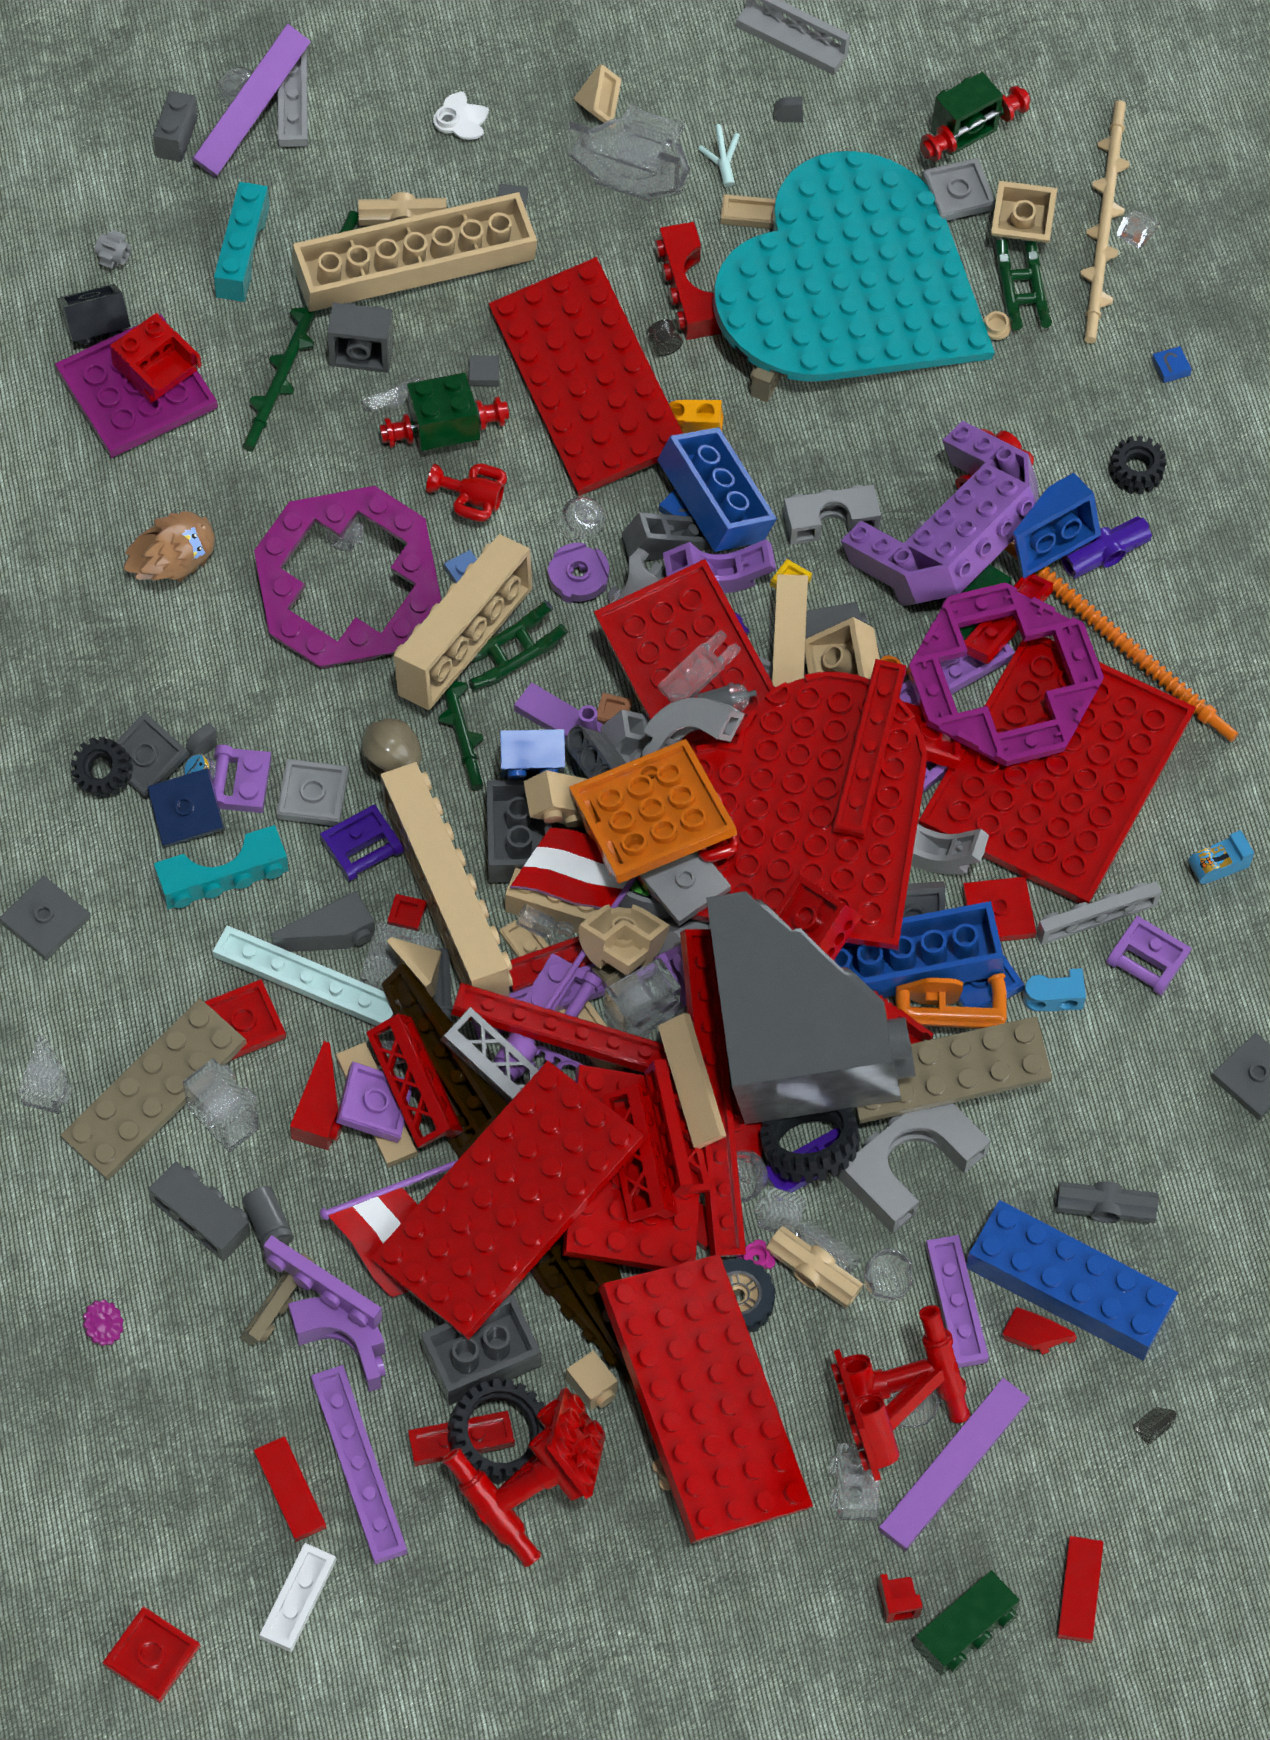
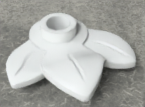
M464 92L454 93L448 96L444 101V106L437 110L433 117V123L435 128L442 133H454L459 138L466 140L477 139L484 135V130L480 125L485 122L489 114V108L467 104Z

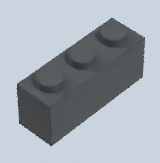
M175 1161L148 1188L151 1202L224 1262L251 1234L249 1217L239 1207L235 1206L232 1208L224 1201L225 1197L217 1188L205 1186L200 1181L199 1174L190 1166L184 1168Z

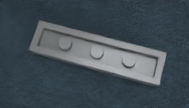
M307 48L278 88L279 147L308 146Z
M1157 881L1149 884L1138 883L1132 886L1129 891L1120 894L1115 892L1109 893L1099 901L1090 904L1086 902L1077 904L1070 911L1061 914L1058 912L1050 913L1039 921L1036 936L1040 944L1044 945L1156 907L1162 891Z

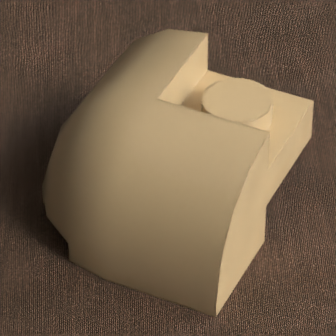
M608 904L598 909L579 925V941L587 957L598 968H602L608 963L625 975H629L638 966L646 968L654 960V957L658 955L666 940L670 925L634 904L631 909L623 907L611 908Z

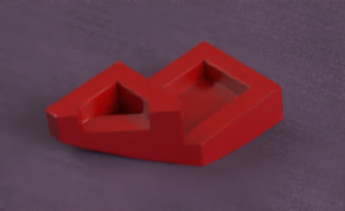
M1019 1307L1015 1308L1002 1333L1005 1341L1032 1350L1039 1349L1042 1355L1049 1353V1348L1066 1341L1069 1344L1073 1343L1077 1338L1075 1332Z

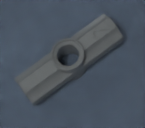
M1110 1181L1097 1182L1094 1185L1059 1182L1056 1196V1212L1089 1215L1093 1220L1101 1223H1116L1121 1219L1155 1223L1159 1197L1158 1193L1123 1189L1120 1184Z

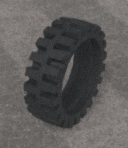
M851 1108L763 1121V1127L760 1129L763 1152L772 1171L776 1174L780 1173L781 1177L786 1180L791 1176L793 1182L800 1183L802 1177H805L806 1183H813L814 1177L817 1176L820 1181L827 1180V1173H830L832 1177L838 1175V1167L846 1170L849 1167V1161L853 1162L855 1160L856 1152L860 1148L858 1125ZM812 1121L829 1122L842 1130L840 1137L831 1146L818 1152L800 1154L789 1152L779 1146L781 1137L791 1128L802 1123Z
M492 1379L490 1382L484 1381L471 1388L454 1407L447 1429H450L447 1435L448 1442H452L450 1450L452 1451L460 1447L474 1468L484 1471L495 1484H499L502 1481L506 1482L534 1453L528 1445L526 1452L519 1459L508 1463L493 1462L484 1458L473 1447L468 1436V1420L472 1411L480 1403L489 1400H504L515 1405L526 1416L530 1426V1442L535 1436L545 1430L536 1418L538 1412L545 1406L542 1400L537 1402L535 1399L537 1394L534 1391L527 1392L525 1385L521 1383L514 1385V1380L509 1379L503 1382L500 1379Z

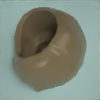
M385 718L371 723L365 729L362 737V752L368 767L374 774L381 777L380 774L414 762H417L419 767L422 759L421 745L416 734L407 723L399 719Z

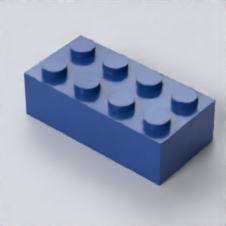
M717 427L670 436L657 460L714 552L752 545L765 540L777 518L721 429Z

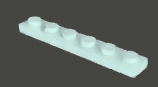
M228 925L213 950L214 958L375 1026L394 1016L384 991Z

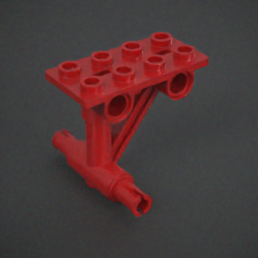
M929 1305L919 1311V1317L925 1332L922 1344L927 1358L886 1371H882V1368L874 1371L869 1357L864 1354L843 1358L840 1349L833 1351L837 1362L830 1365L857 1450H861L858 1453L864 1471L871 1469L874 1481L881 1480L878 1469L895 1463L900 1456L893 1430L935 1389L938 1396L946 1403L951 1422L962 1423L970 1417V1411L964 1396L967 1391L966 1381L960 1375L952 1348L953 1337L951 1332L944 1328L938 1306ZM901 1391L887 1406H885L884 1400L891 1398L890 1394Z
M567 1387L560 1390L558 1398L548 1403L538 1412L536 1418L545 1430L535 1436L529 1443V1448L534 1455L500 1488H496L484 1471L474 1468L460 1447L450 1451L442 1461L460 1482L459 1491L473 1506L481 1521L490 1528L500 1544L510 1547L521 1561L523 1567H528L540 1558L541 1552L524 1533L525 1525L513 1508L545 1488L550 1490L556 1485L560 1487L570 1501L576 1500L581 1496L588 1499L593 1495L605 1442V1432L597 1420L592 1421L585 1412V1405L577 1394L572 1395Z

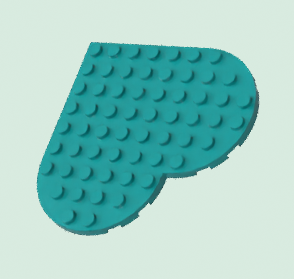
M859 151L825 153L803 162L792 170L781 184L776 196L772 218L774 231L757 235L736 247L721 265L713 289L715 318L733 348L738 347L748 356V361L758 368L768 372L771 369L786 374L787 379L810 382L836 380L991 360L995 354L947 220L938 214L934 204V194L909 169L890 159L871 153Z

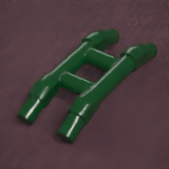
M997 240L998 272L1000 273L1006 315L1009 318L1012 329L1020 330L1023 327L1018 305L1035 304L1036 316L1043 328L1050 327L1052 320L1045 298L1037 242L1025 240L1027 268L1011 270L1007 240ZM1030 280L1033 293L1015 294L1013 281Z
M544 600L538 607L523 616L521 620L487 641L470 663L478 662L490 654L498 667H494L483 672L482 675L469 679V685L473 691L500 682L505 676L539 655H544L558 644V641L568 633L566 627L559 624L550 633L536 641V643L528 634L527 630L529 631L536 627L553 610L552 605L548 601ZM516 637L524 651L508 660L501 646Z

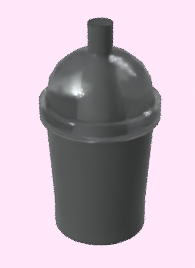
M733 682L728 683L726 686L697 694V698L722 702L739 711L744 710L748 706L750 697L757 696L756 690L748 691L742 684H733Z

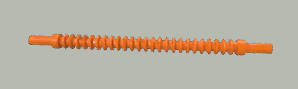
M1012 541L1005 550L1018 561L1015 543ZM1050 567L1042 568L1033 573L1054 583L1053 592H1055L1056 598H1062V604L1068 603V609L1074 608L1075 615L1081 614V620L1087 619L1088 626L1094 625V631L1100 630L1101 637L1107 636V642L1113 641L1114 648L1120 647V653H1127V659L1133 658L1132 663L1134 665L1139 664L1140 670L1146 669L1145 674L1147 676L1152 675L1153 681L1158 680V685L1160 687L1165 686L1166 692L1171 691V696L1178 697L1180 700L1195 706L1194 715L1198 714L1197 718L1200 722L1212 726L1230 743L1236 739L1239 733L1216 714L1217 710L1212 705H1205V699L1199 700L1197 693L1193 695L1192 688L1186 689L1185 682L1179 683V677L1173 678L1172 671L1166 672V666L1160 667L1159 660H1152V654L1147 656L1146 649L1140 650V644H1133V638L1127 639V633H1120V627L1114 628V622H1107V616L1101 617L1100 610L1094 611L1095 606H1089L1088 600H1082L1081 594L1076 595V590L1074 588L1069 589L1068 583L1063 584L1061 577L1056 578V572L1050 573Z

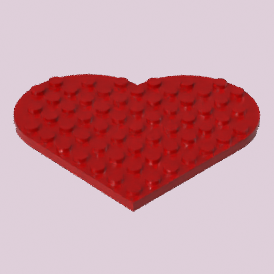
M817 672L806 674L804 678L788 684L784 682L768 692L755 709L749 712L739 732L737 744L709 743L695 746V749H693L715 791L723 797L725 806L727 805L733 823L736 826V838L739 842L738 852L733 856L712 863L731 885V891L726 894L746 891L753 899L762 900L774 912L800 874L863 915L846 943L898 950L926 775L927 755L923 733L921 734L911 710L899 698L865 838L833 832L870 679L845 672ZM723 840L721 842H718L714 845L707 847V850L724 846L729 843L726 840ZM640 875L636 876L642 884V886L649 892V894L652 897H654L657 900V898L641 880ZM708 907L691 919L710 923Z

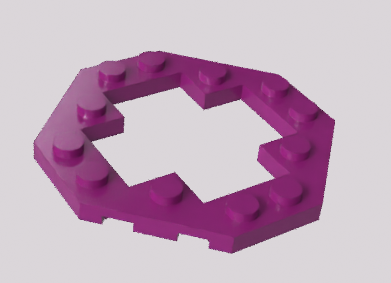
M375 485L288 502L254 550L270 637L319 669L332 668L334 665L349 662L353 664L376 659V657L394 654L397 647L409 639L416 625L422 624L429 616L432 607L436 603L441 602L426 519ZM357 514L406 544L392 564L391 571L414 585V587L381 633L355 617L341 638L336 641L289 610L304 590L305 584L284 571L282 567L315 522L341 538Z
M1006 582L948 596L918 651L911 660L907 672L927 726L1004 766H1009L1064 752L1101 685L1104 675L1084 622L1074 617L1069 619L1056 612L1055 607L1035 597L1031 599L1017 592L1018 588ZM1014 615L1023 642L1053 635L1071 685L1045 692L1044 699L1052 720L997 733L988 706L958 713L940 662L966 656L967 648L960 631L961 627Z

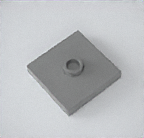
M978 158L923 170V181L928 186L929 191L934 194V204L938 214L943 219L946 218L948 221L995 210L996 202Z
M287 759L277 808V819L330 826L339 824L347 788L349 766Z
M698 852L640 875L644 884L679 926L707 907L706 897L725 895L731 891V885L713 863L703 861L699 857Z

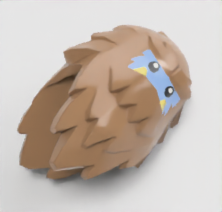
M189 511L170 513L168 517L155 519L154 525L140 534L127 548L125 554L129 556L123 569L127 572L137 573L135 578L139 580L151 579V581L169 578L171 580L177 579L181 582L190 573H195L198 566L205 565L214 550L216 536L207 517L201 518L196 513Z

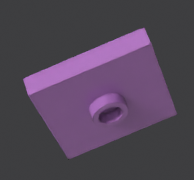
M352 1061L349 1066L336 1123L398 1143L401 1139L405 1119L384 1072ZM410 1086V1087H409V1090H408V1093H407V1096H406V1100H407L408 1104H409V1101H410V1096H411V1092H412L413 1086Z

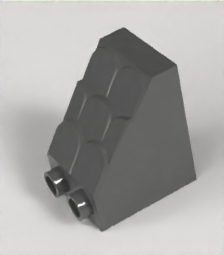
M746 891L706 897L732 1088L745 1124L900 1101L901 1094L898 1079L916 1076L906 1017L888 1020L884 1001L849 968L840 967L801 928L792 930L762 900L753 899Z

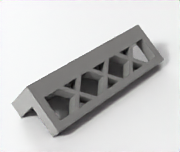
M747 0L746 7L736 19L737 28L832 75L836 74L848 57L851 34L782 0H758L765 7L757 4L756 0ZM782 13L788 15L791 20L785 18ZM806 25L811 26L814 31L808 29ZM831 37L841 41V45L834 42Z
M471 1007L440 1039L508 1103L525 1086L516 1085L510 1079V1066H523L528 1071L529 1080L538 1072V1069ZM469 1018L480 1026V1040H467L458 1031ZM485 1032L493 1039H485ZM473 1044H481V1052ZM486 1044H499L504 1049L505 1062L492 1063L486 1057ZM509 1054H510L517 1062H510ZM498 1067H505V1074Z

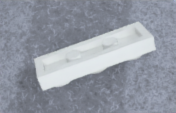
M304 1543L259 1634L261 1640L292 1653L334 1567L336 1556Z

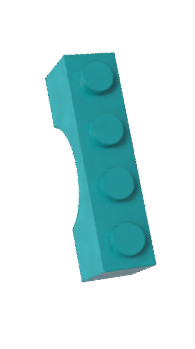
M239 181L214 274L216 298L246 301L251 281L256 239L259 231L264 230L270 208L268 186Z
M275 825L245 834L244 844L240 853L232 861L221 866H201L191 861L185 854L153 863L155 876L167 910L174 907L184 908L193 901L202 898H215L224 891L234 888L243 889L250 886L253 882L265 878L275 879L284 872L289 871L287 855Z

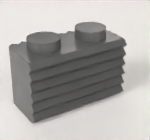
M169 91L167 92L166 101H164L163 110H161L159 115L160 119H158V124H156L154 129L155 133H153L155 155L157 158L181 162L183 161L198 118L197 101L194 95Z

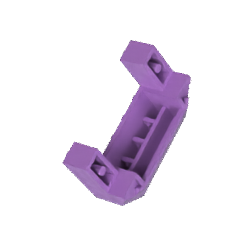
M962 420L942 441L951 465L972 476L905 543L860 521L841 540L850 564L891 586L895 591L899 604L903 606L942 599L961 593L1014 540V530L1039 499L1038 481L1028 453Z

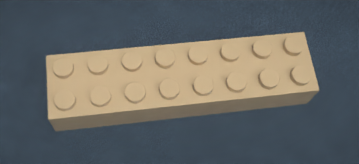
M517 192L293 243L292 265L308 311L311 312L332 307L333 303H350L535 259L537 238L520 193Z
M417 762L380 774L385 811L396 836L404 848L406 859L423 898L427 901V907L444 946L448 950L460 982L510 997L509 987L513 986L512 977L509 972L512 970L510 958L506 951L501 953L498 944L501 943L498 931L494 925L489 926L486 920L489 917L486 904L483 899L478 900L474 893L477 892L474 877L471 873L466 875L463 866H466L464 855L460 848H454L452 828L449 822L443 823L442 806L438 797L432 798L429 790H432V786L427 772L421 773Z

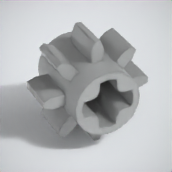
M113 230L112 232L108 231L107 235L101 234L94 249L95 255L101 257L99 264L112 269L113 266L118 267V264L124 265L131 252V245L125 242V234Z

